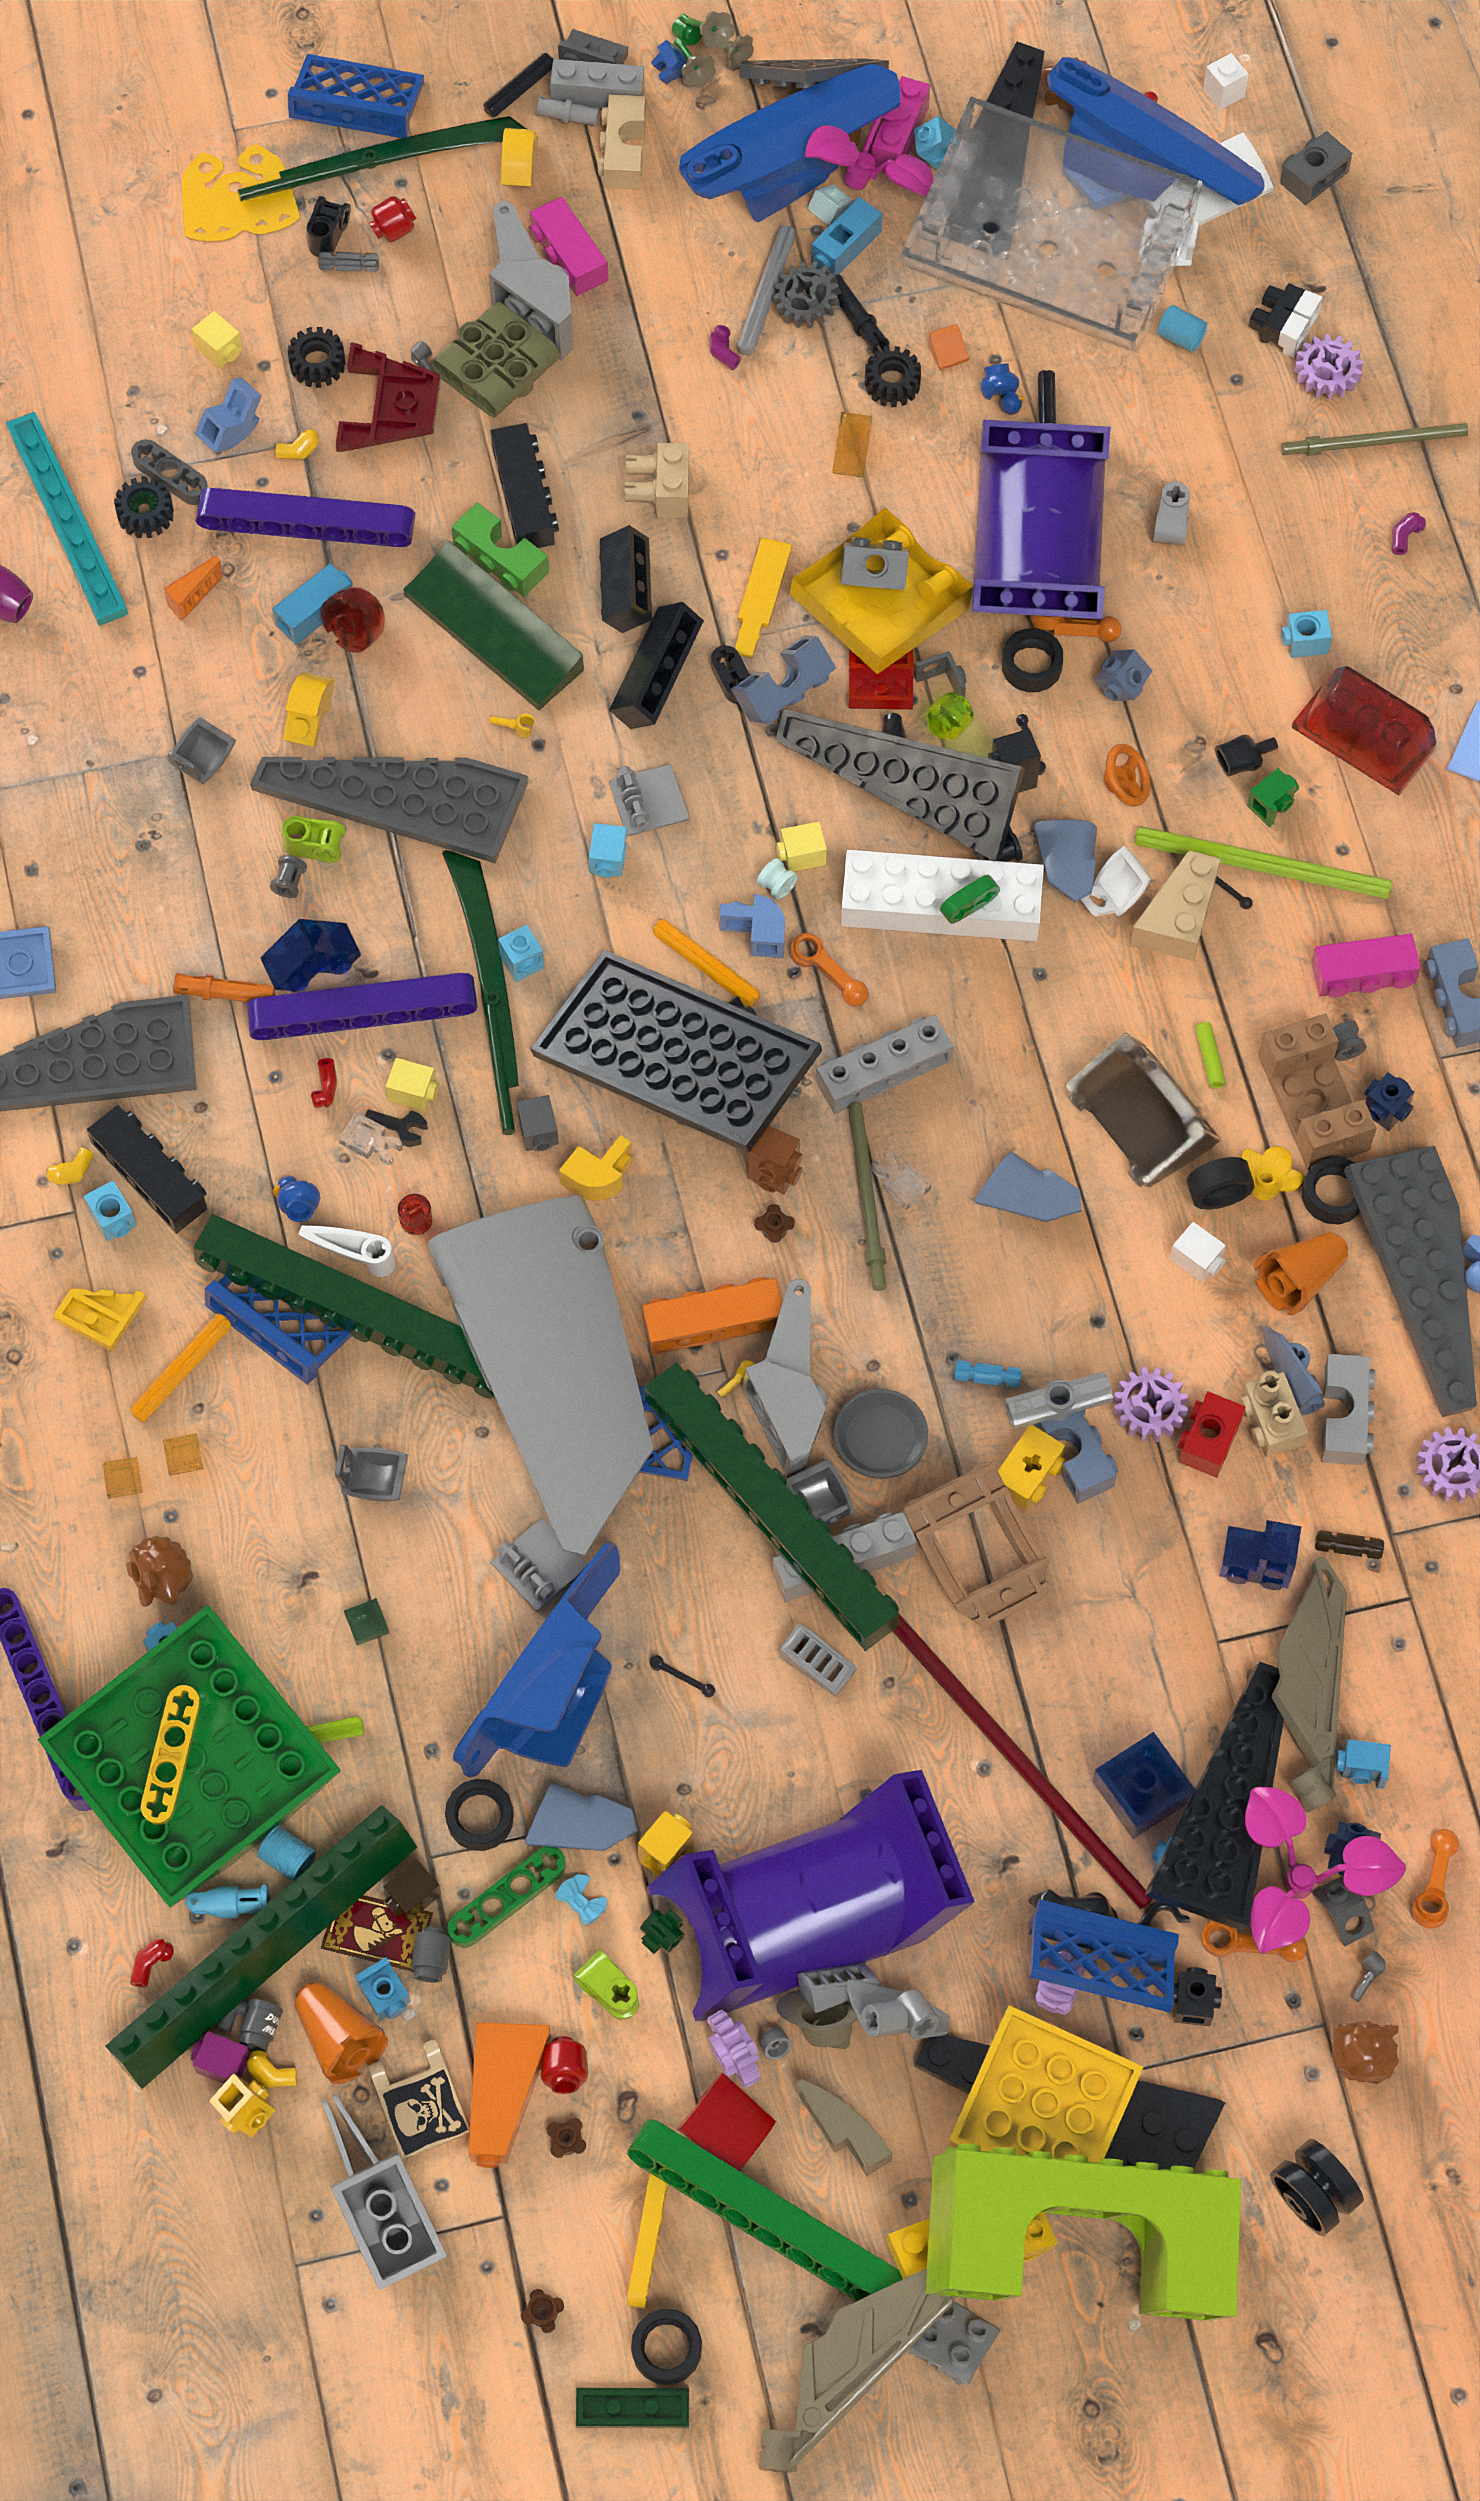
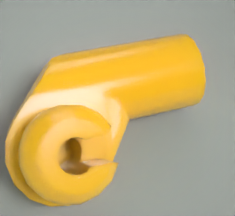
M80 1147L72 1162L51 1165L47 1169V1179L57 1185L77 1183L82 1180L95 1155L90 1150Z
M262 2050L251 2052L246 2064L248 2072L263 2087L297 2086L296 2068L276 2069L267 2059L266 2052Z

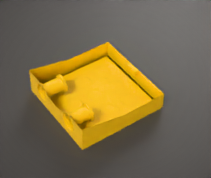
M886 507L845 542H851L852 537L870 539V544L883 545V540L902 542V547H907L909 550L905 590L841 584L840 572L843 543L792 578L790 595L877 674L969 610L974 587L950 564L939 562L927 554L918 544L911 530ZM871 555L866 561V567L870 570H878L883 565V558L879 555Z
M1008 2005L949 2138L948 2146L958 2148V2144L980 2145V2152L993 2151L994 2148L1016 2149V2156L1029 2155L1031 2151L1052 2153V2159H1065V2155H1081L1088 2157L1087 2163L1100 2162V2159L1105 2158L1144 2067Z

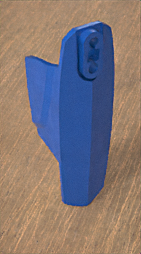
M1062 57L1048 74L1047 83L1049 89L1074 108L1064 162L1069 167L1134 195L1156 199L1181 173L1190 176L1236 205L1250 202L1262 194L1265 185L1260 172L1187 121L1116 78L1070 57Z
M870 63L783 98L719 130L688 150L680 157V174L696 195L709 200L739 190L750 215L755 222H760L824 183L829 175L838 168L839 165L822 159L805 157L808 140L817 128L825 125L835 126L844 130L849 136L851 133L900 106L901 95L897 74L885 67Z
M611 1541L606 1542L580 1573L521 1653L485 1708L481 1710L458 1743L453 1754V1761L461 1766L463 1774L467 1777L477 1776L499 1749H506L516 1755L560 1767H567L571 1763L605 1690L612 1670L611 1663L595 1650L602 1636L600 1631L587 1621V1618L620 1574V1556L615 1543Z

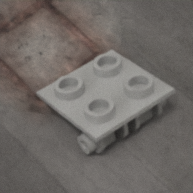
M671 764L635 773L630 767L624 766L618 770L616 779L609 780L624 827H627V836L689 820Z
M540 1518L512 1544L508 1541L504 1542L497 1550L500 1554L490 1562L537 1612L579 1576L588 1565L579 1555L563 1551L554 1529L543 1518Z
M953 2301L948 2310L908 2350V2354H914L924 2361L928 2360L927 2366L929 2367L932 2364L938 2366L936 2371L940 2373L944 2370V2374L954 2379L957 2385L963 2383L968 2386L976 2369L1001 2330Z

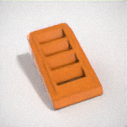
M217 556L212 557L165 587L167 605L180 621L222 579L223 572L220 559Z

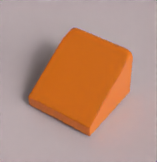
M957 324L930 332L928 346L939 370L969 361L962 334Z

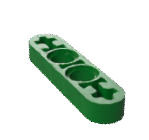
M543 1847L453 1915L448 1923V1934L451 1937V1942L461 1948L475 1945L559 1880L566 1869L565 1856L562 1851L556 1847ZM547 1857L550 1860L557 1858V1869L554 1871L550 1868L543 1870L539 1873L540 1879L543 1881L538 1883L534 1873L529 1868L533 1867L536 1873L544 1866L543 1858ZM518 1877H525L530 1880L532 1886L528 1893L519 1895L512 1891V1882ZM489 1899H497L503 1904L502 1912L495 1917L487 1916L482 1910L484 1903ZM476 1910L480 1920L486 1925L480 1927L479 1921H477L470 1927L471 1936L466 1937L464 1934L457 1936V1925L462 1922L463 1925L467 1926L475 1919L472 1912Z

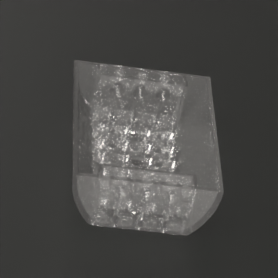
M971 96L903 248L901 264L909 269L1137 353L1143 344L1186 243L1203 182ZM992 222L997 224L1000 229L994 234H989L983 230V226L986 223ZM1044 244H1052L1056 247L1057 251L1052 255H1045L1041 252L1040 247ZM1108 265L1115 272L1113 275L1105 277L1100 275L1097 269L1100 266Z

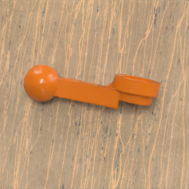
M1030 615L1033 627L1041 630H1054V635L1099 637L1105 642H1112L1117 640L1122 632L1121 623L1112 616L1104 617L1101 620Z
M802 933L794 938L790 945L789 953L795 964L801 967L815 965L842 991L843 999L848 1005L860 1006L867 1001L869 995L867 986L861 981L853 980L828 956L821 940L811 933ZM803 941L811 942L816 949L815 955L811 957L802 955L799 951V943Z
M1448 1829L1438 1830L1431 1838L1430 1845L1435 1856L1429 1883L1424 1892L1414 1899L1412 1906L1414 1920L1425 1928L1442 1926L1449 1913V1905L1444 1898V1881L1449 1858L1458 1851L1459 1839L1454 1832ZM1427 1901L1434 1902L1440 1907V1911L1429 1913L1423 1909L1421 1904Z
M1213 1920L1203 1928V1947L1213 1956L1225 1957L1237 1952L1261 1954L1255 1945L1252 1935L1239 1934L1235 1928ZM1216 1931H1224L1230 1936L1231 1940L1226 1947L1216 1948L1210 1943V1936ZM1302 1938L1292 1945L1274 1949L1264 1954L1281 1955L1283 1959L1289 1962H1297L1305 1956L1307 1943Z

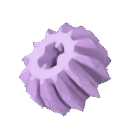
M1067 1951L1058 1953L1068 1964L1076 1960ZM1048 1958L1046 1965H1044V1968L1052 1970L1058 1969V1967ZM1081 1967L1075 1971L1083 1977L1085 1968ZM1040 1980L1037 1987L1036 2002L1038 2006L1046 2008V2011L1066 2015L1073 2008L1079 1990Z

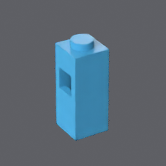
M858 197L812 243L811 262L816 261L820 269L825 265L828 266L830 274H840L882 232L883 213Z
M327 565L272 608L275 625L297 645L354 600L351 578L343 570L338 571L333 565Z

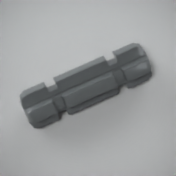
M320 252L318 264L321 270H332V267H336V271H361V268H365L366 272H376L379 268V256L376 253H365V256H361V253L336 252V255H332V252Z

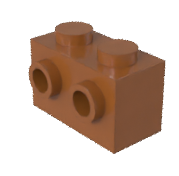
M768 1126L753 1149L748 1153V1179L757 1182L765 1191L771 1193L777 1191L785 1195L790 1185L795 1186L802 1173V1167H799L803 1154L800 1153V1139Z

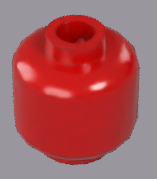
M391 196L372 209L371 215L374 220L369 224L378 239L384 236L387 241L395 242L414 229L413 221L417 218L405 198L400 200L396 196Z
M568 2036L556 2037L551 2043H548L544 2047L540 2062L541 2079L544 2085L558 2094L576 2092L587 2081L589 2074L587 2051L584 2045Z

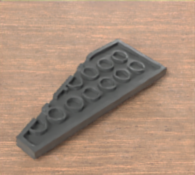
M262 757L250 785L253 791L496 864L529 781L527 775L470 758H455V761H438V758H425V761H404V757H353V760H336L335 757H323V760H302L301 757Z
M188 995L121 1002L111 1006L112 1010L97 1016L92 1014L82 1018L83 1022L64 1030L62 1027L13 1047V1051L0 1056V1112L197 1090L190 1000Z
M1430 1146L1349 1164L1344 1169V1172L1442 1417L1470 1411L1477 1406L1460 1208L1436 1147Z

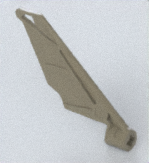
M1319 1557L1313 1561L1311 1565L1313 1576L1275 1653L1280 1679L1272 1694L1274 1703L1311 1765V1768L1289 1781L1296 1795L1300 1797L1299 1800L1307 1813L1325 1804L1336 1795L1333 1790L1347 1592L1325 1557ZM1322 1572L1326 1574L1332 1584L1328 1595Z
M927 2268L838 2310L827 2333L804 2345L796 2432L772 2429L762 2430V2451H760L759 2470L784 2473L796 2472L797 2464L953 2304L954 2297L926 2294Z

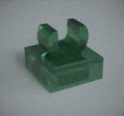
M377 1598L344 1610V1615L356 1646L390 1634Z

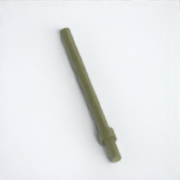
M1467 423L1322 439H1320V436L1306 437L1304 441L1282 443L1281 451L1282 455L1306 453L1307 456L1321 455L1322 451L1468 436Z
M852 1103L849 1105L868 1248L865 1251L866 1265L871 1270L873 1290L882 1291L886 1289L884 1273L886 1255L885 1249L881 1247L863 1108L861 1103Z

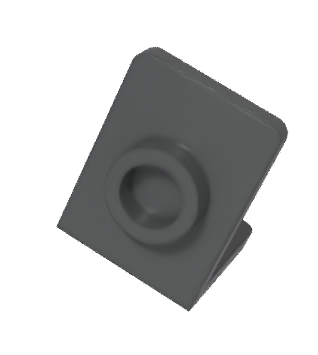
M950 651L916 662L914 675L916 682L946 673L959 702L965 701L966 675L961 665L956 666ZM938 664L934 669L930 671H923L926 667L930 665Z
M1341 1876L1314 1890L1313 1895L1333 1917L1340 1942L1347 1946L1372 1933L1374 1926L1365 1899L1348 1891L1344 1886V1877ZM1354 1916H1361V1926L1354 1932H1347L1345 1927L1348 1920Z

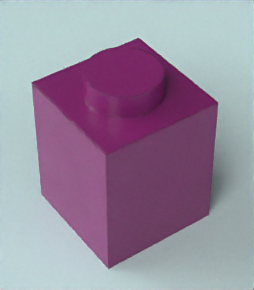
M207 2031L204 2039H198L191 2054V2060L194 2061L193 2067L197 2074L225 2084L233 2073L240 2078L242 2077L250 2051L247 2046Z

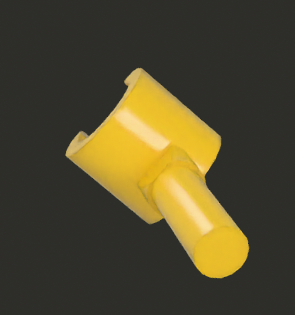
M528 713L519 715L517 720L492 715L489 719L491 724L515 729V733L520 738H526L531 734V729L523 727L522 724L533 726L535 718Z
M750 1360L743 1361L736 1375L718 1390L717 1394L721 1398L726 1396L742 1382L745 1369L755 1365V1363Z

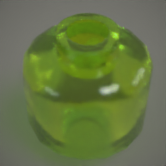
M953 692L941 695L926 713L928 728L939 739L954 740L959 738L974 721V711L968 699Z

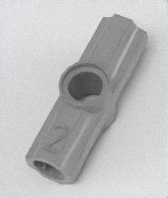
M1100 1372L1068 1382L1055 1380L1049 1383L1046 1388L1005 1399V1407L1010 1425L1015 1430L1047 1420L1063 1421L1069 1418L1072 1413L1111 1403L1114 1397L1108 1376L1105 1372ZM1061 1396L1067 1400V1403L1057 1405L1051 1401V1398Z

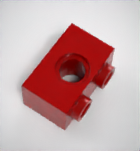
M1207 1391L1203 1402L1196 1400L1189 1417L1190 1420L1194 1421L1190 1431L1183 1430L1176 1448L1182 1451L1179 1463L1218 1478L1242 1422L1246 1406ZM1212 1429L1218 1436L1214 1438L1205 1437L1201 1430Z

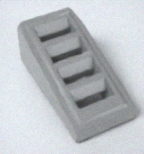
M801 1623L796 1626L779 1649V1658L835 1697L857 1670L853 1664ZM802 1640L806 1645L799 1654H796L794 1650ZM815 1649L818 1653L810 1663H807L805 1659ZM826 1657L830 1661L820 1673L816 1669ZM839 1666L842 1670L831 1682L827 1678L835 1667Z
M865 1963L809 1970L797 1974L800 1994L815 2013L850 2000L846 1989L848 1979L881 1987L880 1981Z

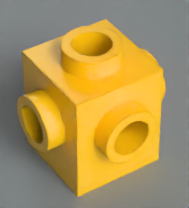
M234 2073L209 2101L222 2115L219 2120L227 2129L234 2134L240 2130L251 2138L276 2111L267 2100L270 2093L255 2080L249 2084Z

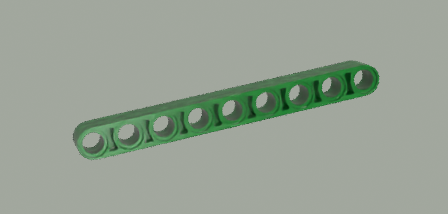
M649 2119L644 2122L627 2150L628 2157L639 2167L855 2301H859L903 2280L900 2271L656 2120Z

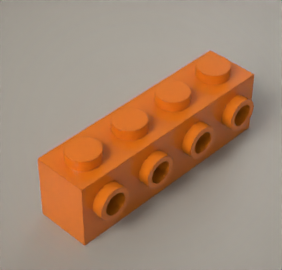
M766 1277L754 1278L747 1284L738 1286L724 1284L718 1286L714 1291L704 1293L690 1291L683 1294L680 1298L670 1300L667 1298L653 1299L648 1304L642 1305L643 1321L651 1355L774 1330L781 1310L782 1299L777 1279H768Z

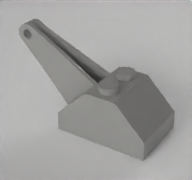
M508 201L498 202L493 208L500 263L489 273L491 306L495 302H500L556 345L561 355L559 359L562 360L573 350L569 276L562 267L554 266L546 259H540L519 219L514 205Z
M795 1279L789 1283L764 1361L745 1369L742 1385L786 1478L806 1469L822 1425L824 1413L826 1412L825 1404L828 1403L822 1386L820 1384L815 1386L810 1376L811 1287L803 1279ZM799 1290V1291H801L803 1294H802V1295H796V1294H795V1291Z
M336 2093L332 2095L346 2127L370 2166L357 2173L355 2172L334 2115L326 2099L320 2101L331 2124L349 2176L330 2187L378 2289L381 2290L447 2257L399 2153L397 2152L378 2161Z

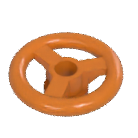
M1117 744L1112 747L1106 758L1104 783L1107 789L1114 793L1124 804L1132 807L1140 806L1147 800L1150 793L1151 782L1147 765L1140 753L1132 746ZM1119 754L1128 755L1127 762L1124 765L1115 766ZM1136 767L1140 774L1141 789L1136 782Z

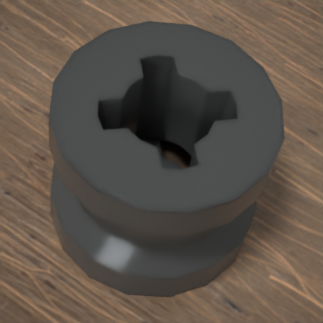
M1346 1021L1333 1027L1339 1041L1335 1053L1336 1060H1349L1365 1051L1367 1046L1365 1041L1358 1036L1359 1027L1355 1021Z

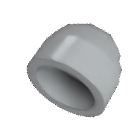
M771 2027L770 2031L761 2034L759 2039L760 2047L767 2059H780L790 2051L791 2041L780 2028Z

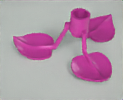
M901 101L898 108L883 115L882 118L896 121L902 112ZM881 117L874 120L861 153L858 152L856 144L850 142L848 134L835 126L825 125L817 128L808 140L805 157L818 158L832 164L847 166L844 181L853 189H864L870 178L876 180L878 174L885 169V174L897 185L931 199L935 197L932 171L925 162L914 156L898 155L895 161L888 159L875 169V159L868 151Z
M1258 1787L1251 1790L1245 1813V1826L1248 1835L1256 1844L1266 1848L1278 1847L1285 1840L1289 1858L1288 1866L1290 1868L1284 1882L1287 1895L1280 1888L1270 1886L1261 1890L1253 1900L1250 1927L1255 1945L1261 1954L1292 1945L1305 1936L1310 1927V1913L1305 1903L1298 1899L1308 1897L1315 1884H1321L1323 1880L1338 1872L1345 1871L1343 1882L1348 1891L1360 1896H1371L1388 1890L1404 1875L1406 1871L1404 1862L1385 1842L1371 1836H1361L1353 1839L1346 1845L1342 1856L1345 1864H1339L1320 1875H1316L1310 1866L1297 1864L1295 1859L1294 1843L1291 1837L1300 1835L1306 1828V1815L1302 1805L1290 1794L1276 1788Z

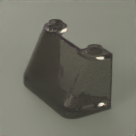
M1126 1032L1065 1084L1072 1093L1068 1096L1072 1104L1080 1112L1086 1109L1092 1113L1130 1160L1129 1166L1131 1170L1128 1171V1174L1139 1187L1143 1185L1148 1188L1153 1187L1212 1149L1221 1141L1213 1127L1152 1051L1142 1041Z

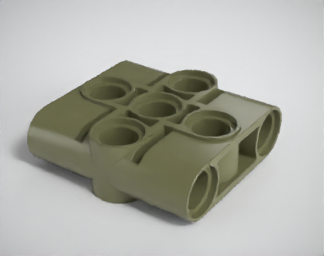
M495 302L476 321L463 324L459 328L458 337L431 361V366L435 373L440 374V378L486 414L495 418L517 397H525L530 394L533 389V382L549 369L561 355L556 345L504 304Z

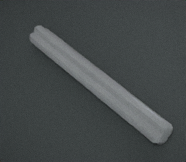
M786 225L779 227L737 344V350L741 354L750 356L754 353L773 300V295L775 294L774 284L779 283V275L784 269L795 238V229Z

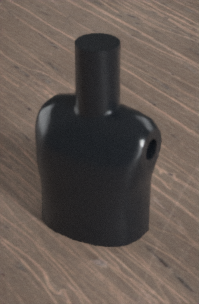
M1241 735L1229 742L1217 745L1215 753L1224 773L1229 777L1241 772L1259 769L1263 764L1262 755L1277 750L1278 744L1274 737L1255 743L1249 735Z

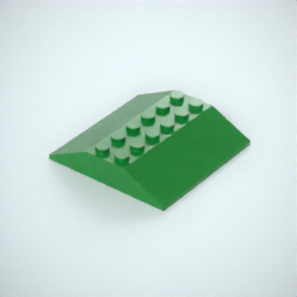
M209 1605L205 1606L37 1739L169 1908L175 1906L234 1864L264 1840L274 1827L281 1826L341 1772L340 1768ZM187 1685L198 1693L201 1707L174 1815L167 1823L154 1825L143 1816L141 1802L167 1697L175 1687ZM184 1693L182 1698L175 1699L174 1703L178 1704L180 1709L178 1718L171 1714L169 1721L179 1720L189 1725L190 1719L183 1718L186 1706L192 1707L194 1704L189 1699V1693ZM178 1727L171 1728L165 1735L166 1744L171 1747L181 1746L185 1741V1732ZM172 1763L161 1764L156 1773L158 1780L166 1783L172 1781L177 1775L176 1766ZM153 1785L152 1791H158L159 1795L155 1804L150 1803L148 1809L153 1811V1817L158 1818L160 1812H166L168 1809L162 1803L164 1792L171 1796L173 1789H162Z

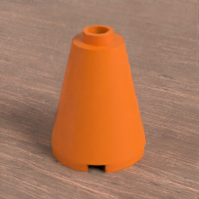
M1328 1232L1266 1252L1259 1256L1254 1263V1271L1259 1269L1260 1278L1256 1280L1258 1288L1273 1308L1278 1311L1284 1308L1290 1311L1287 1315L1292 1316L1302 1311L1347 1261L1348 1245L1341 1236Z
M308 1983L297 1992V1998L294 2003L295 2009L323 2074L331 2083L344 2084L360 2076V2073L357 2071L366 2063L371 2065L380 2059L388 2045V2038L381 2027L323 1983Z

